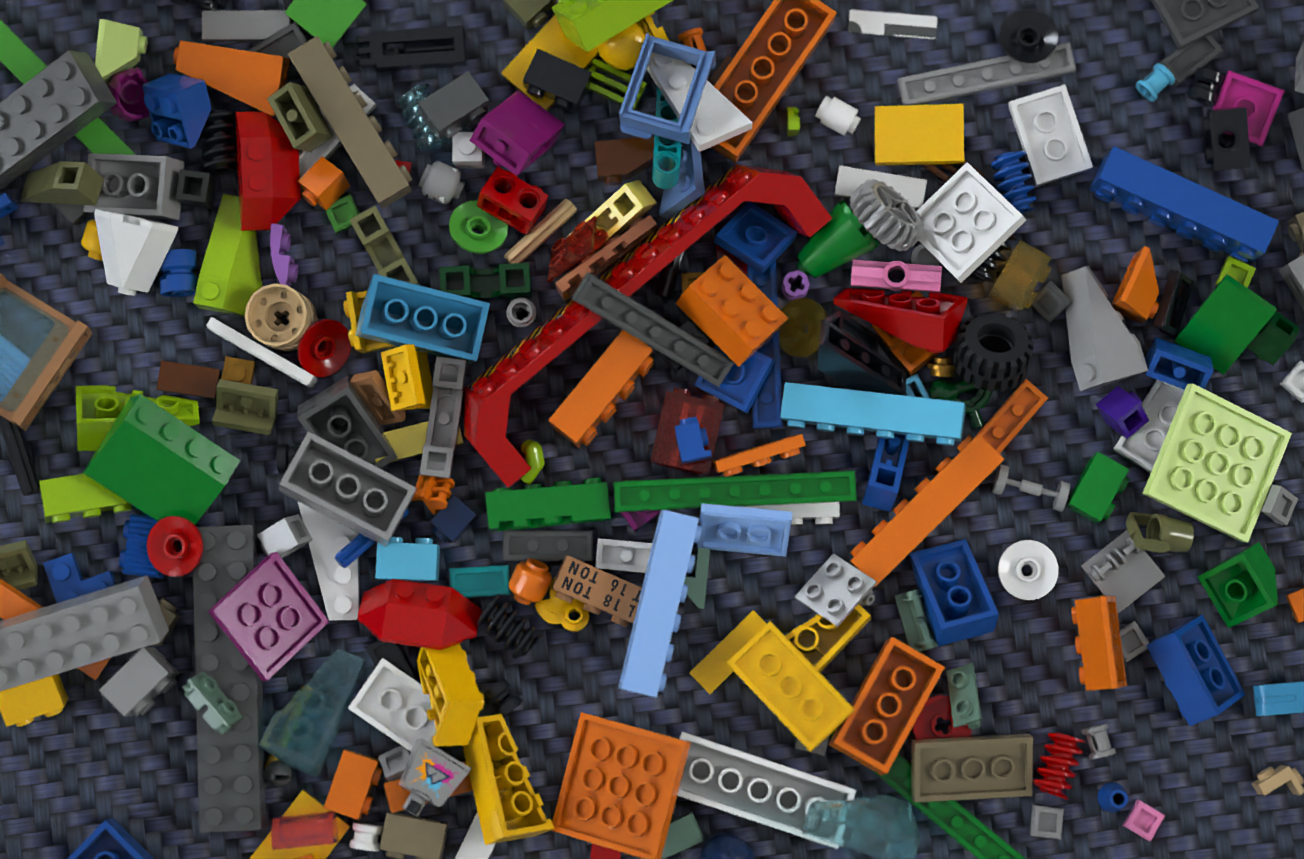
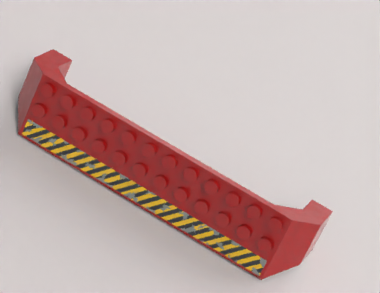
M735 164L705 189V194L670 217L598 278L629 297L744 201L772 204L789 227L809 238L833 218L801 176L782 170ZM573 299L464 388V436L508 488L531 470V467L506 438L510 395L603 319V317Z

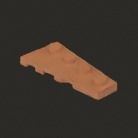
M650 215L644 219L640 216L628 226V231L621 236L616 235L611 238L602 250L591 254L581 265L565 274L555 283L557 292L562 299L567 301L573 296L587 272L597 277L657 229L655 220Z

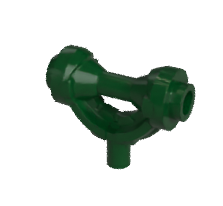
M941 379L931 382L932 388L928 389L930 399L965 402V414H968L972 428L984 425L979 409L985 407L992 392L981 387V390L978 389L972 398L961 400L956 398L958 394L977 389L975 384H968L964 380L957 383L946 382Z

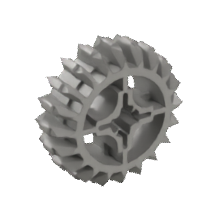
M868 179L853 192V196L850 198V207L853 210V214L859 219L858 222L866 228V231L873 235V238H877L882 244H886L890 249H896L897 251H907L921 238L924 232V224L920 215L916 213L915 207L911 206L908 200L902 197L901 193L896 192L892 186H887L885 182H879L875 179Z

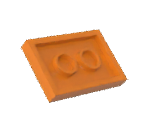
M795 434L713 460L712 462L715 472H723V475L727 477L743 472L741 466L749 463L754 468L771 463L770 457L780 454V457L784 459L800 454L799 448L806 446L802 434Z

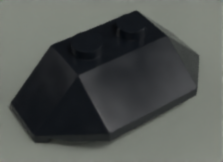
M841 311L821 320L818 369L851 390L905 396L907 370L902 364H898L894 354L877 334Z

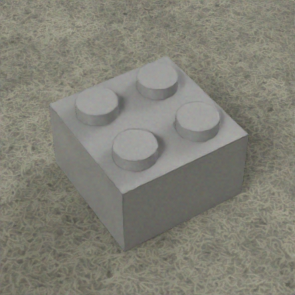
M144 647L99 691L124 717L138 716L139 714L143 716L156 704L153 699L158 694H166L175 686L177 681L174 678L180 672L156 647Z

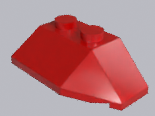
M235 112L241 231L271 230V224H277L301 199L300 184L298 182L300 179L299 150L293 148L282 125L265 112Z
M391 579L363 592L357 620L364 624L381 642L443 650L457 645L466 639L470 640L477 637L479 627L477 622L481 609L452 587Z

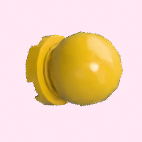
M655 12L598 45V53L604 62L615 69L625 71L634 69L646 33L653 37L668 40L663 27L656 28L651 15Z

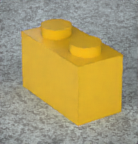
M55 674L0 691V712L6 727L13 724L21 727L31 723L34 717L45 714V717H51L62 712V708L67 703L68 696L60 675Z

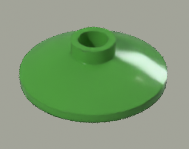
M478 200L467 201L459 205L451 214L449 232L452 239L462 249L472 253L484 254L498 249L507 237L508 224L478 208ZM473 230H480L482 233L477 234Z

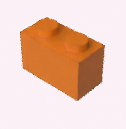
M349 749L343 750L324 809L357 820L361 819L363 814L368 815L374 799L369 796L373 785H379L383 774V769L379 767L380 760Z

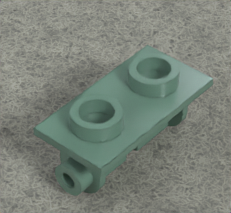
M916 589L896 595L894 598L908 646L920 652L937 647V644L926 620L921 601L923 596Z
M974 663L946 671L953 727L956 728L967 724L969 729L980 728V723L983 719L980 712Z
M205 671L190 678L183 687L186 692L184 694L185 697L188 698L198 711L207 705L209 710L202 716L215 732L219 731L223 735L231 728V725L243 718L238 712L236 705L227 699L218 688L216 681L208 676Z

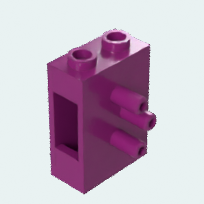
M517 90L481 119L469 141L491 156L496 166H504L518 176L554 145L566 124L520 90Z

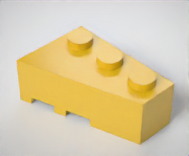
M460 643L443 650L421 647L417 657V665L423 694H429L432 709L427 710L428 720H434L436 734L432 737L433 746L468 745L479 711L484 707V696L478 690L475 674L470 670L467 662L466 651L462 650Z

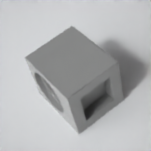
M299 514L283 518L257 535L261 541V548L267 556L272 552H277L281 558L290 555L312 541Z

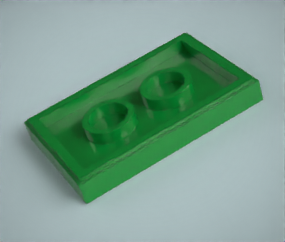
M1226 274L1174 341L1184 348L1211 357L1213 368L1224 375L1275 314L1277 308Z

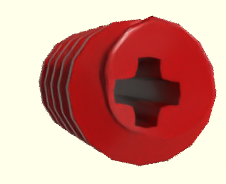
M1059 732L1048 733L1047 737L1054 744H1045L1043 748L1050 753V756L1040 757V760L1047 767L1036 769L1043 776V779H1034L1032 783L1040 788V791L1068 800L1069 797L1062 790L1072 789V785L1065 779L1076 776L1069 769V766H1079V762L1072 756L1074 754H1083V750L1076 746V743H1085L1086 741Z

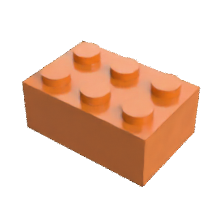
M726 255L690 284L675 303L738 367L772 338L788 320V317Z

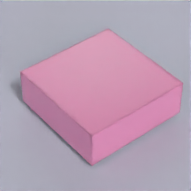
M1137 799L1122 826L1151 842L1165 815Z

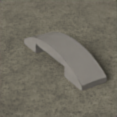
M436 356L432 383L433 393L426 442L423 446L420 475L450 479L460 424L466 360Z

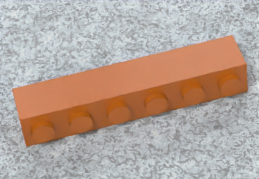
M980 434L974 439L968 435L956 447L960 453L953 460L947 456L935 468L939 473L931 481L926 477L914 489L918 494L910 502L905 498L892 510L896 516L889 523L883 519L871 531L875 536L867 544L862 540L850 552L853 558L849 562L855 568L877 581L874 587L1004 460Z

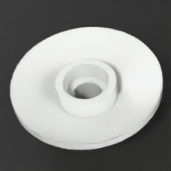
M1023 540L1012 544L1004 551L999 560L998 575L1002 586L1009 594L1022 600H1035L1045 596L1053 589L1058 579L1059 568L1055 555L1047 546L1034 540ZM1024 565L1031 567L1032 573L1030 576L1022 574L1021 569Z

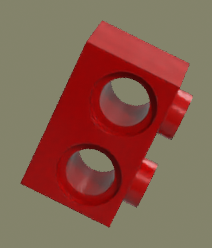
M497 166L479 193L477 207L523 234L528 235L544 212L549 195L545 194L539 187L519 179L511 171H505ZM496 190H503L506 193H499ZM522 204L529 205L532 208L523 207Z

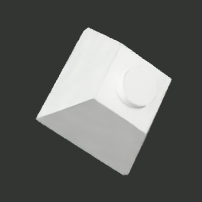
M95 209L94 216L107 284L118 287V293L135 296L136 291L148 293L177 234L178 227L146 218Z

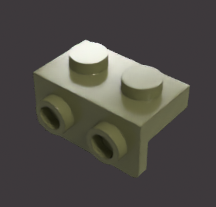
M219 379L216 386V411L212 418V424L229 429L270 435L278 417V389Z
M26 540L0 546V578L17 590L36 586L38 580V564Z

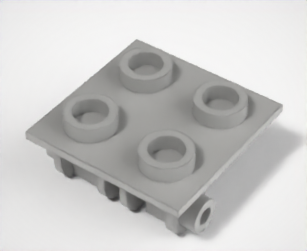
M1128 530L1124 531L1081 565L1104 596H1116L1118 613L1165 577L1146 551L1138 549L1134 545Z
M833 553L794 598L838 627L859 603L861 605H871L874 602L875 595H873L872 588L877 584V581Z

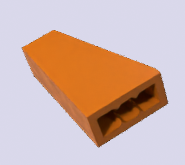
M180 40L179 47L175 48L173 54V63L176 65L175 70L192 78L205 80L206 85L262 112L277 117L267 98L286 85L289 59L283 56Z

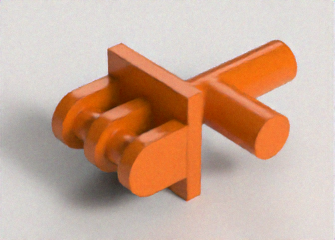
M419 474L415 485L416 492L412 501H423L431 513L436 515L439 510L446 509L448 505L446 499L450 498V489L454 488L455 481L452 478Z

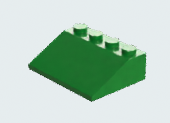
M139 394L129 398L83 474L157 522L166 517L180 516L196 525L225 487L240 460Z

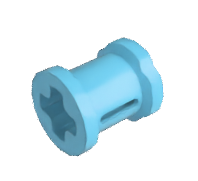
M1156 63L1153 71L1144 80H1138L1135 85L1144 98L1154 102L1158 98L1157 95L1167 85H1172L1175 82V78L1171 71L1163 64Z

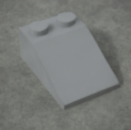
M88 153V165L101 175L104 181L97 204L84 205L83 212L95 213V209L148 219H180L181 203L176 199L180 169L184 170V161L167 156Z

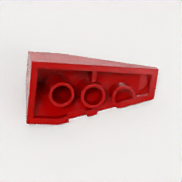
M845 288L833 298V304L915 347L925 348L930 353H940L945 351L956 339L967 305V297L940 292H929V297H912V291L885 295V292L879 289Z

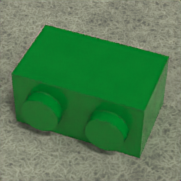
M1100 452L1092 454L1065 507L1094 523L1101 522L1102 519L1107 520L1115 507V504L1111 502L1116 493L1121 494L1129 482V478L1126 477L1129 469Z

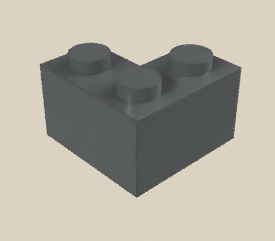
M469 71L418 103L419 114L438 140L444 136L451 138L459 131L465 132L468 129L474 131L481 119L487 115L488 98Z

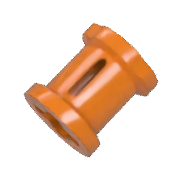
M702 28L690 29L678 35V40L683 45L694 48L692 43L694 42L696 49L706 51L702 38L704 34Z

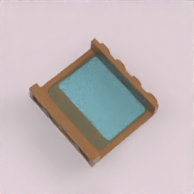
M0 273V416L26 431L93 333L84 323L79 320L77 322L73 321L14 285L2 273Z

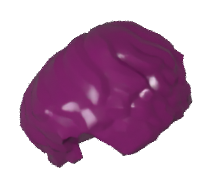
M131 68L114 74L107 85L117 102L109 110L121 120L129 122L138 121L150 115L144 103L142 87L143 84L149 81L143 78L140 68Z

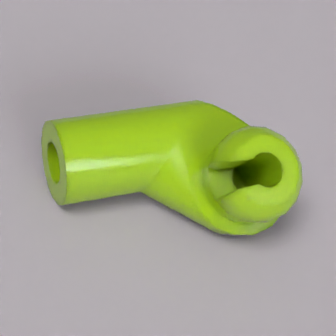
M531 439L524 441L521 445V452L525 454L526 462L531 467V470L520 478L527 485L533 482L545 464L541 445Z

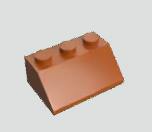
M1116 596L1075 600V606L1071 607L1073 624H1078L1079 636L1075 637L1077 654H1082L1083 666L1079 667L1081 685H1086V691L1115 689L1127 686Z

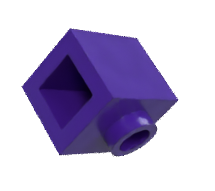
M1119 386L1096 404L1105 423L1125 439L1130 438L1150 421L1142 407L1143 403L1134 392L1130 391L1127 393Z

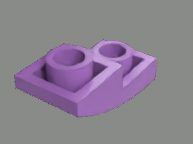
M271 224L270 248L273 267L279 283L291 287V283L296 282L298 276V265L294 264L295 260L289 255H284V251L288 252L290 249L291 235L287 234L288 230L283 225Z

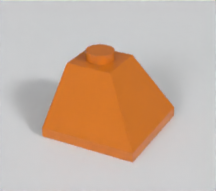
M1146 246L1141 248L1132 257L1111 303L1115 311H1119L1121 315L1140 324L1145 322L1148 317L1153 319L1160 304L1156 301L1159 289L1151 251Z

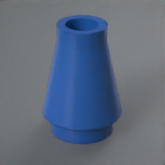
M1109 782L1099 789L1097 800L1103 810L1115 813L1121 811L1127 805L1128 796L1122 785ZM1118 793L1120 798L1118 803L1113 802V796Z

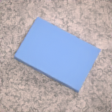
M701 503L699 525L702 526V532L697 548L785 557L788 548L792 512Z

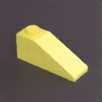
M640 180L626 183L571 232L565 240L583 262L588 256L604 247L611 238L626 230L634 220L643 216L657 202Z

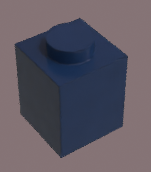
M453 495L448 501L446 509L440 510L430 521L435 526L432 532L443 542L450 539L455 543L479 516Z

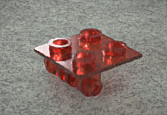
M596 216L587 222L582 221L575 227L573 233L565 239H558L553 244L549 264V283L567 269L571 270L584 260L586 255H591L593 251H596L606 243L608 234L603 228L599 230L596 228Z

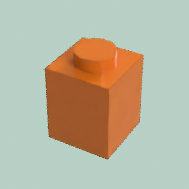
M323 156L298 180L304 191L301 194L310 205L315 206L318 204L326 211L350 187L344 173Z

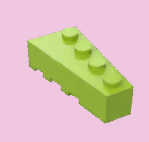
M84 474L39 481L45 523L67 522L71 518L79 516L92 518L101 516V512L111 510L114 513L132 510L131 504Z

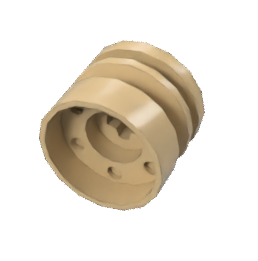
M276 283L263 286L253 293L246 305L245 311L247 329L252 336L275 350L285 352L298 350L299 341L310 325L318 321L316 308L309 298L287 285ZM282 315H286L290 321L287 325L282 324Z

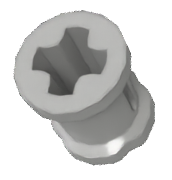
M1108 723L1081 730L1082 735H1086L1091 752L1088 755L1090 760L1116 753L1115 748H1111L1106 731L1109 728Z

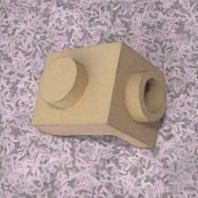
M1281 765L1276 769H1273L1272 766L1264 769L1256 775L1258 780L1251 783L1256 793L1260 795H1266L1284 783L1287 784L1292 794L1300 796L1304 793V789L1301 786L1304 784V781L1295 768L1291 769L1290 766Z

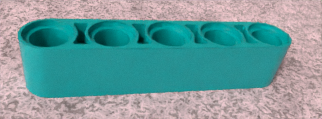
M657 86L655 117L672 119L669 121L678 123L677 116ZM654 135L652 179L657 187L671 189L679 181L681 142Z

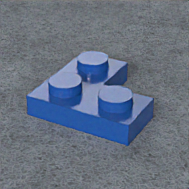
M74 553L43 563L56 603L116 585L112 571L83 580Z

